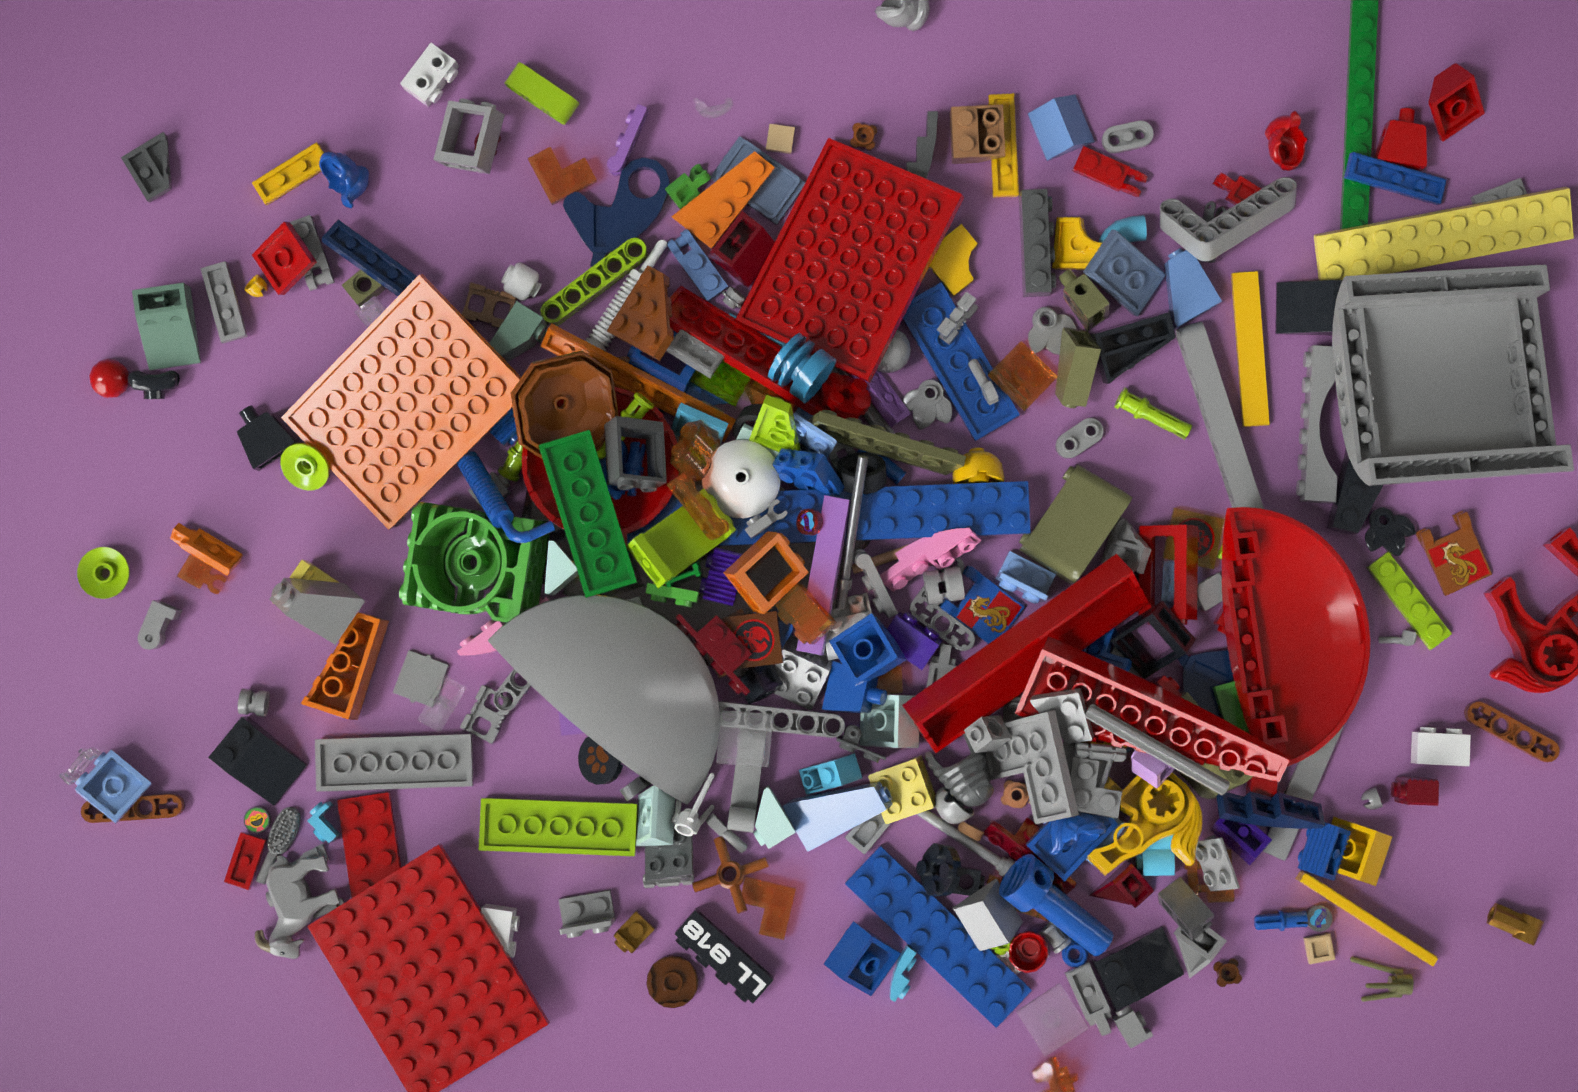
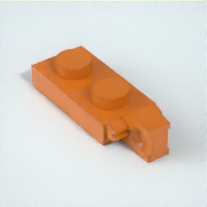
M180 523L173 528L170 539L176 542L183 550L227 576L242 560V553L200 528L198 530H190Z

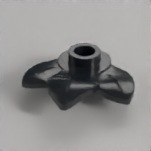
M1378 508L1369 517L1370 528L1365 533V542L1370 552L1382 546L1389 553L1400 556L1405 548V537L1416 534L1413 523L1407 517L1394 515L1387 508ZM1380 516H1384L1387 519L1386 525L1380 523Z

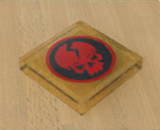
M1173 508L1169 525L1198 526V567L1213 570L1225 519ZM1174 537L1166 538L1162 559L1174 561Z

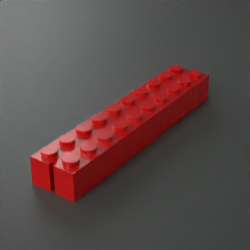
M1115 554L912 697L902 706L933 751L937 753L965 733L964 729L980 717L990 716L1024 692L1040 652L1049 636L1076 649L1083 650L1149 602L1139 586L1140 584L1133 571Z

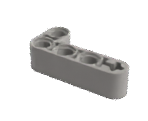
M740 728L727 830L750 833L754 831L766 736L765 730Z

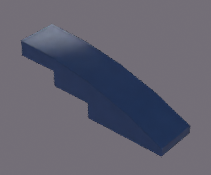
M1251 791L1245 796L1229 792L1216 796L1219 818L1278 828L1322 829L1325 827L1322 805L1313 801L1277 792L1273 797Z

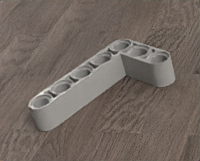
M1279 178L1209 222L1203 220L1181 201L1167 199L1160 205V228L1197 259L1210 261L1294 209L1296 205L1297 184L1291 178Z

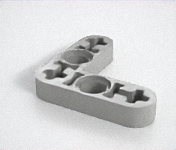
M958 557L957 559H955V561L958 562L957 566L960 567L962 575L964 571V563ZM943 568V569H941V570H939V569H936V570L941 571V573H943L945 568ZM923 586L910 604V613L924 626L935 630L940 635V638L955 649L966 651L973 647L975 637L971 630L938 606L939 604L928 605L925 587ZM926 602V609L932 613L933 609L938 611L932 617L930 624L925 621L929 618L926 614L921 613L917 615L915 613L917 611L916 603ZM940 616L946 617L949 620V628L944 632L938 631L935 627V620ZM954 624L959 626L955 630L960 635L967 633L969 635L967 637L968 645L962 644L958 646L959 640L954 635L951 636V639L946 637L952 631Z

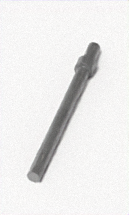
M859 455L857 459L841 571L836 584L838 591L835 608L844 610L846 607L848 590H851L852 585L850 575L868 457Z

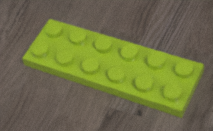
M481 798L479 851L636 856L638 804Z

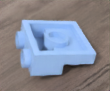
M110 750L107 754L103 752L95 760V767L89 774L85 772L79 777L75 783L78 785L75 790L116 824L151 786V782L114 751Z

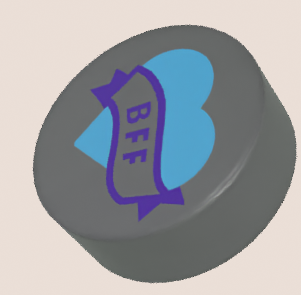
M1313 905L1307 909L1308 922L1306 923L1310 929L1322 932L1331 926L1332 914L1328 908L1322 905Z

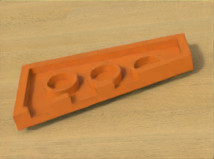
M754 151L671 217L713 249L775 170V167Z

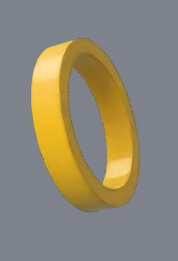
M1133 823L1120 825L1113 835L1115 846L1125 853L1137 851L1142 846L1144 840L1142 830ZM1125 826L1135 828L1140 835L1138 846L1131 850L1122 848L1117 841L1118 831Z

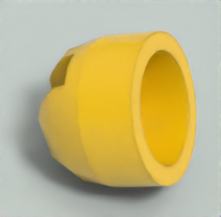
M257 274L247 283L244 290L251 296L259 298L263 296L262 289L267 291V283Z

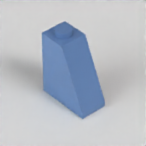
M1182 248L1169 254L1170 260L1164 264L1169 313L1174 330L1215 307L1222 301L1197 258L1187 250L1183 251Z

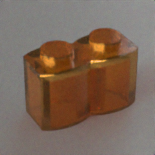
M701 420L688 422L682 427L679 443L672 448L670 464L690 483L701 480L706 476L711 467L712 457L720 446V439Z
M797 584L775 605L779 610L777 613L778 617L785 624L791 623L796 629V632H794L795 636L803 644L808 642L815 645L837 624L829 612L802 584Z

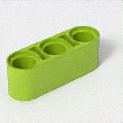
M518 62L504 82L510 90L563 125L568 122L579 106V102L520 62Z

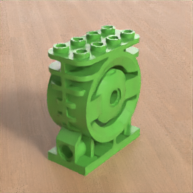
M419 502L413 508L411 513L413 521L412 532L409 533L407 539L409 547L408 557L403 565L405 573L404 583L399 590V597L404 605L466 615L488 612L492 620L508 622L529 608L539 605L550 533L531 542L521 544L511 541L505 535L502 528L494 527L485 512L428 502ZM514 516L511 523L517 531H528L548 521ZM466 528H467V534L460 536L459 538H457V539L452 543V541H453L458 535H460L461 533L465 532V531H466ZM473 556L477 559V565L474 569L470 565ZM450 580L453 582V584H455L458 587V592L457 589L452 585ZM493 585H495L492 591L487 593L486 597L484 598V590H487L491 588Z

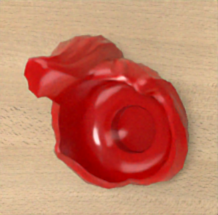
M1293 111L1290 115H1282L1273 119L1265 130V136L1269 140L1268 149L1271 159L1282 170L1286 171L1294 170L1301 164L1305 154L1306 142L1308 141L1304 132L1299 128L1301 118L1296 111Z

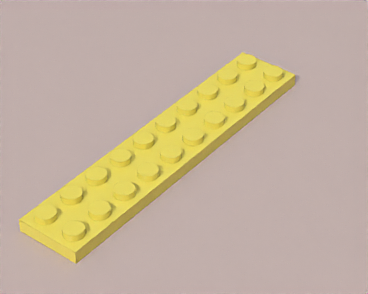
M1556 188L1314 234L1319 281L1343 280L1345 276L1390 274L1574 239L1570 188Z

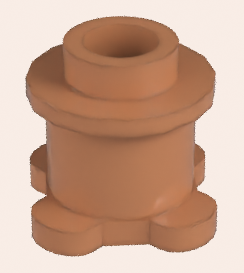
M1011 780L1005 781L1001 803L1013 808H1023L1029 799L1026 784ZM1015 790L1020 792L1018 799L1012 798V792Z

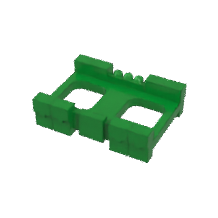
M694 562L692 564L693 569L680 573L666 583L667 588L671 587L675 581L691 575L701 576L700 562Z

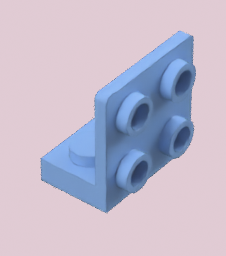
M1009 551L995 579L1000 581L998 586L1009 592L1018 590L1023 593V599L1036 604L1039 601L1044 602L1047 600L1048 596L1046 593L1056 574Z

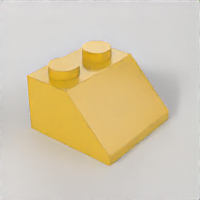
M1333 816L1331 825L1351 831L1337 873L1376 886L1392 836Z

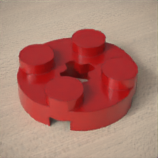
M833 372L819 390L821 404L823 406L827 404L831 411L844 419L848 417L858 419L860 415H864L871 404L867 383L860 378L854 379L850 376Z

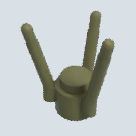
M1356 957L1350 958L1351 962L1393 974V976L1388 977L1387 983L1365 984L1366 988L1388 989L1390 992L1363 996L1361 1001H1373L1392 997L1402 998V995L1412 994L1413 977L1411 974H1404L1403 969L1391 968Z

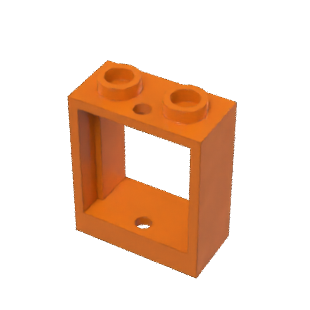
M767 531L723 572L753 612L765 614L809 573L804 567L805 561L803 558L791 550L788 546L790 544L789 540L782 533ZM775 546L792 568V571L764 597L745 572Z

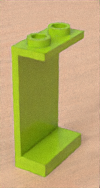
M703 488L689 502L644 534L640 533L633 538L626 548L659 589L729 538L736 529L731 518L718 507L714 496L707 493Z

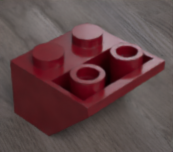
M741 211L707 257L749 288L758 276L775 241L763 226Z

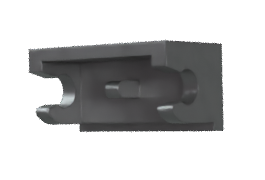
M1181 877L1158 893L1159 904L1192 941L1213 924L1211 920L1214 918V914Z

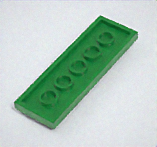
M590 430L538 445L585 598L637 583Z

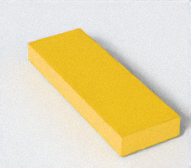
M317 142L252 182L266 206L322 172L319 167V160L324 152Z

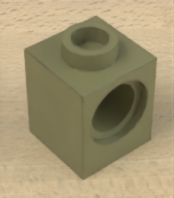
M359 270L342 284V287L360 308L366 306L386 290L380 283L362 270ZM371 280V288L366 292L360 291L361 282Z

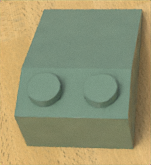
M516 301L489 344L508 363L533 348L537 342L542 343L548 330L546 329L548 324L543 317Z

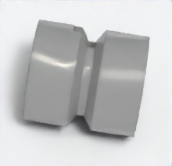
M959 566L945 568L943 573H940L938 570L923 572L928 605L943 603L946 598L950 602L965 599ZM944 581L945 590H939L938 583Z

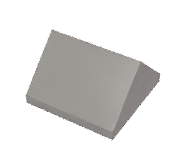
M994 879L953 907V910L979 951L1009 944L1023 923L1013 905L999 895L1000 884L997 879Z

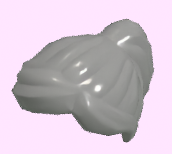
M885 0L881 6L876 7L875 13L878 18L892 27H906L911 31H916L928 19L930 11L929 0Z

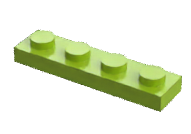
M1389 552L1384 553L1366 567L1429 650H1432L1452 635Z

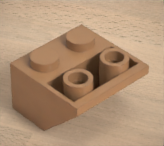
M1003 105L951 107L949 118L952 164L980 163L1005 157Z

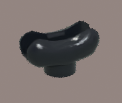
M172 370L158 375L132 371L128 375L129 386L133 390L143 391L144 399H165V390H174L180 381L179 374Z

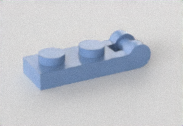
M685 229L676 240L673 241L671 239L668 241L667 247L706 301L709 302L729 287L688 229ZM688 244L691 250L683 255L680 249Z

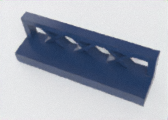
M339 219L322 237L324 244L396 296H399L417 277Z

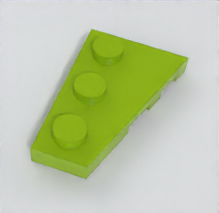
M766 395L749 441L756 442L777 452H780L781 448L800 451L792 405L779 397Z

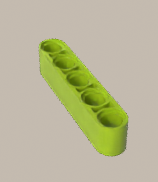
M639 238L627 240L548 299L541 307V316L547 324L561 325L629 274L632 268L635 269L641 265L648 255L645 243ZM632 246H640L643 250L640 256L632 257L629 255V249ZM613 261L622 263L620 271L616 273L608 270L609 264ZM593 276L601 278V284L597 288H590L588 286V280ZM571 292H578L581 295L580 300L575 304L567 301V297ZM552 307L560 309V314L556 319L547 318V311Z

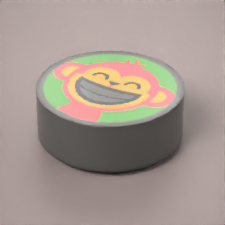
M264 807L250 808L244 815V825L253 833L263 832L271 824V814Z

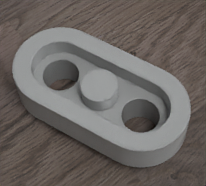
M1145 121L1112 126L1104 132L1102 146L1107 152L1113 154L1146 147L1153 138V128ZM1142 132L1144 138L1137 139L1135 133ZM1116 137L1119 140V144H1111L1110 138Z
M1087 418L1058 437L1055 443L1056 452L1065 459L1076 457L1102 438V424L1094 418ZM1088 426L1095 429L1094 435L1090 436L1086 433ZM1066 441L1073 442L1074 447L1072 450L1065 448Z

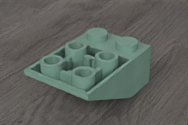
M185 283L132 290L135 316L149 370L201 363L191 287Z

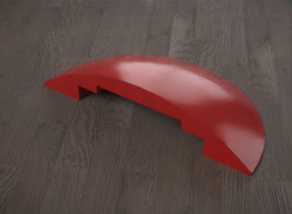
M1251 507L1227 508L1222 544V600L1226 640L1236 691L1250 735L1290 757L1288 767L1313 755L1325 746L1340 731L1357 705L1367 677L1370 659V630L1366 607L1360 589L1344 560L1325 539L1311 528L1275 511Z

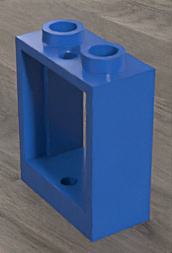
M673 331V336L675 337L677 332ZM631 346L627 357L630 358L629 364L683 392L686 391L697 373L696 369L686 364L681 374L678 375L642 355L643 352Z

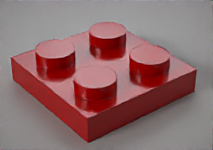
M283 222L252 254V257L278 295H285L317 263L290 222Z

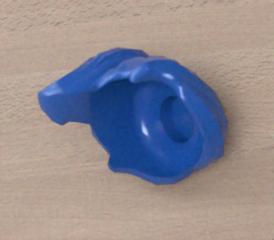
M323 153L319 160V167L329 182L328 188L341 194V201L345 207L353 208V202L364 193L368 186V169L362 165H356L345 154Z
M1079 813L1077 816L1052 821L1050 827L1052 848L1049 854L1059 855L1067 846L1077 845L1080 849L1084 843L1099 839L1100 835L1105 834L1107 829L1104 822L1099 821L1088 813Z

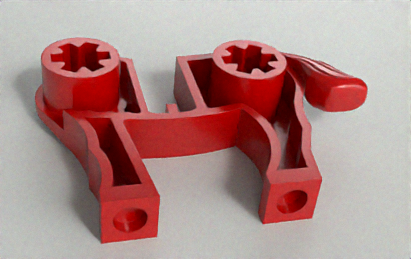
M1570 527L1564 528L1544 543L1543 546L1578 577V539ZM1510 576L1503 577L1483 593L1495 611L1500 630L1508 640L1514 658L1504 659L1489 672V676L1492 679L1507 682L1526 692L1546 693L1568 684L1578 675V627L1571 620L1578 613V590L1560 602L1541 623L1529 616L1522 607L1517 595L1515 581Z

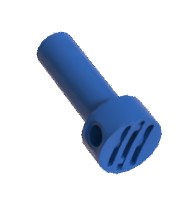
M1027 854L1019 858L1003 877L999 887V895L1021 912H1027L1034 908L1093 956H1099L1106 951L1113 940V932L1052 884L1054 872L1035 856Z

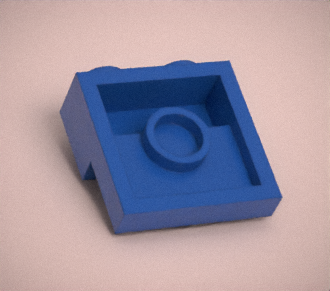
M781 448L772 464L781 480L786 483L794 482V485L800 490L817 489L823 494L840 495L844 489L843 483L824 454Z

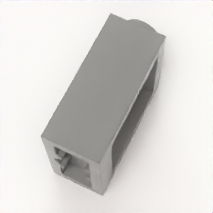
M459 99V102L448 101L433 160L449 168L490 174L505 115L496 110V105L487 102L475 105L473 101L467 99ZM464 113L484 116L474 156L454 153Z

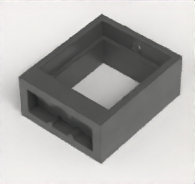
M616 416L604 424L607 485L617 486L621 490L641 488L642 492H654L658 487L667 482L663 422ZM621 437L646 439L648 476L623 474Z

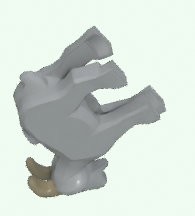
M320 844L303 853L298 860L291 863L286 857L278 855L277 862L269 868L266 880L269 891L266 892V899L270 907H275L279 919L269 940L265 938L262 929L255 932V943L260 949L276 956L297 959L301 955L299 947L304 942V939L294 941L291 936L304 928L312 920L331 912L344 903L343 898H338L336 889L312 897L308 883L304 879L311 870L329 871L327 864L329 858L324 844Z

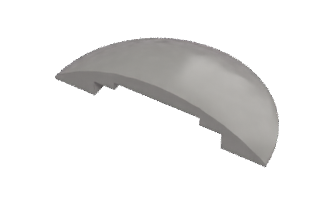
M576 595L554 599L529 608L508 621L488 639L489 643L534 689L587 736L645 780L688 805L700 789L712 766L718 746L720 710L716 688L707 664L698 649L676 625L655 611L629 600L603 595H595L589 598H585V595Z

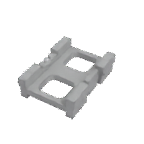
M965 292L957 303L958 307L949 315L950 318L946 317L937 328V331L940 332L939 338L950 345L959 334L957 330L961 329L960 326L964 325L967 321L966 318L970 319L979 308L974 304L977 301L975 297Z
M482 685L475 697L477 702L472 707L471 714H466L460 728L493 744L500 731L498 728L502 726L501 723L504 722L505 715H508L510 711L499 710L494 712L486 708L484 703L488 695L491 693L495 695L496 691ZM502 694L500 695V698L503 699L502 706L509 707L513 700ZM479 716L491 722V727L486 735H482L472 728L476 718Z

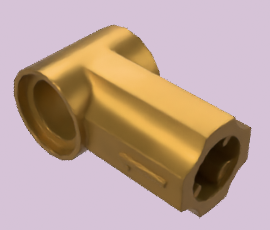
M1494 903L1489 910L1486 923L1534 946L1544 921L1525 913L1520 914L1501 904Z

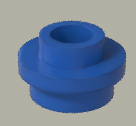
M1072 941L1062 950L1061 955L1063 961L1068 966L1079 967L1086 962L1088 951L1077 942ZM1077 949L1079 951V956L1077 958H1071V950Z

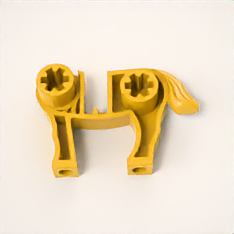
M1097 740L1096 742H1092V741L1082 742V743H1088V745H1090V746H1091V743H1092V744H1103V745H1111V744H1112V743L1103 742V741H1099V740ZM1173 773L1158 788H1155L1137 775L1122 789L1108 776L1104 789L1122 792L1119 810L1130 816L1128 823H1133L1142 830L1144 836L1143 844L1137 851L1125 853L1120 851L1113 842L1105 847L1094 849L1087 856V859L1101 873L1107 875L1123 861L1143 853L1153 843L1173 835L1171 851L1187 866H1192L1195 862L1196 847L1202 831V811L1190 788ZM1127 826L1117 841L1122 848L1131 850L1138 846L1140 835L1135 828Z

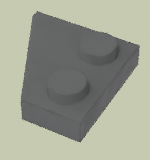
M164 132L121 157L149 203L172 190L168 137Z

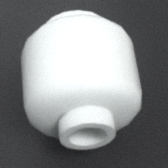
M521 262L515 265L510 264L501 280L504 283V291L521 301H525L529 296L535 297L541 287V284L538 282V272Z

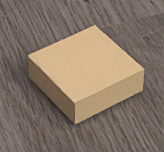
M769 124L766 151L791 154L795 127Z
M1330 933L1303 938L1308 964L1335 960Z

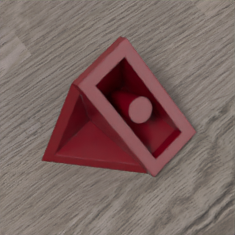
M1126 861L1089 896L1132 905L1136 908L1154 890L1130 862Z

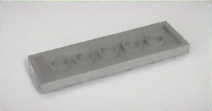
M472 734L315 739L316 792L474 786Z

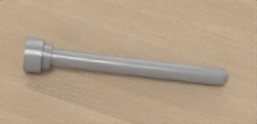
M929 810L916 814L996 866L995 869L999 871L998 875L1002 877L1005 876L1006 872L1016 862L1011 857L1006 858L1003 856L1001 858Z

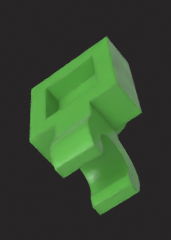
M697 164L690 170L689 177L683 173L665 190L675 205L682 209L700 194L697 188L708 182L711 177L706 170H703L700 164Z

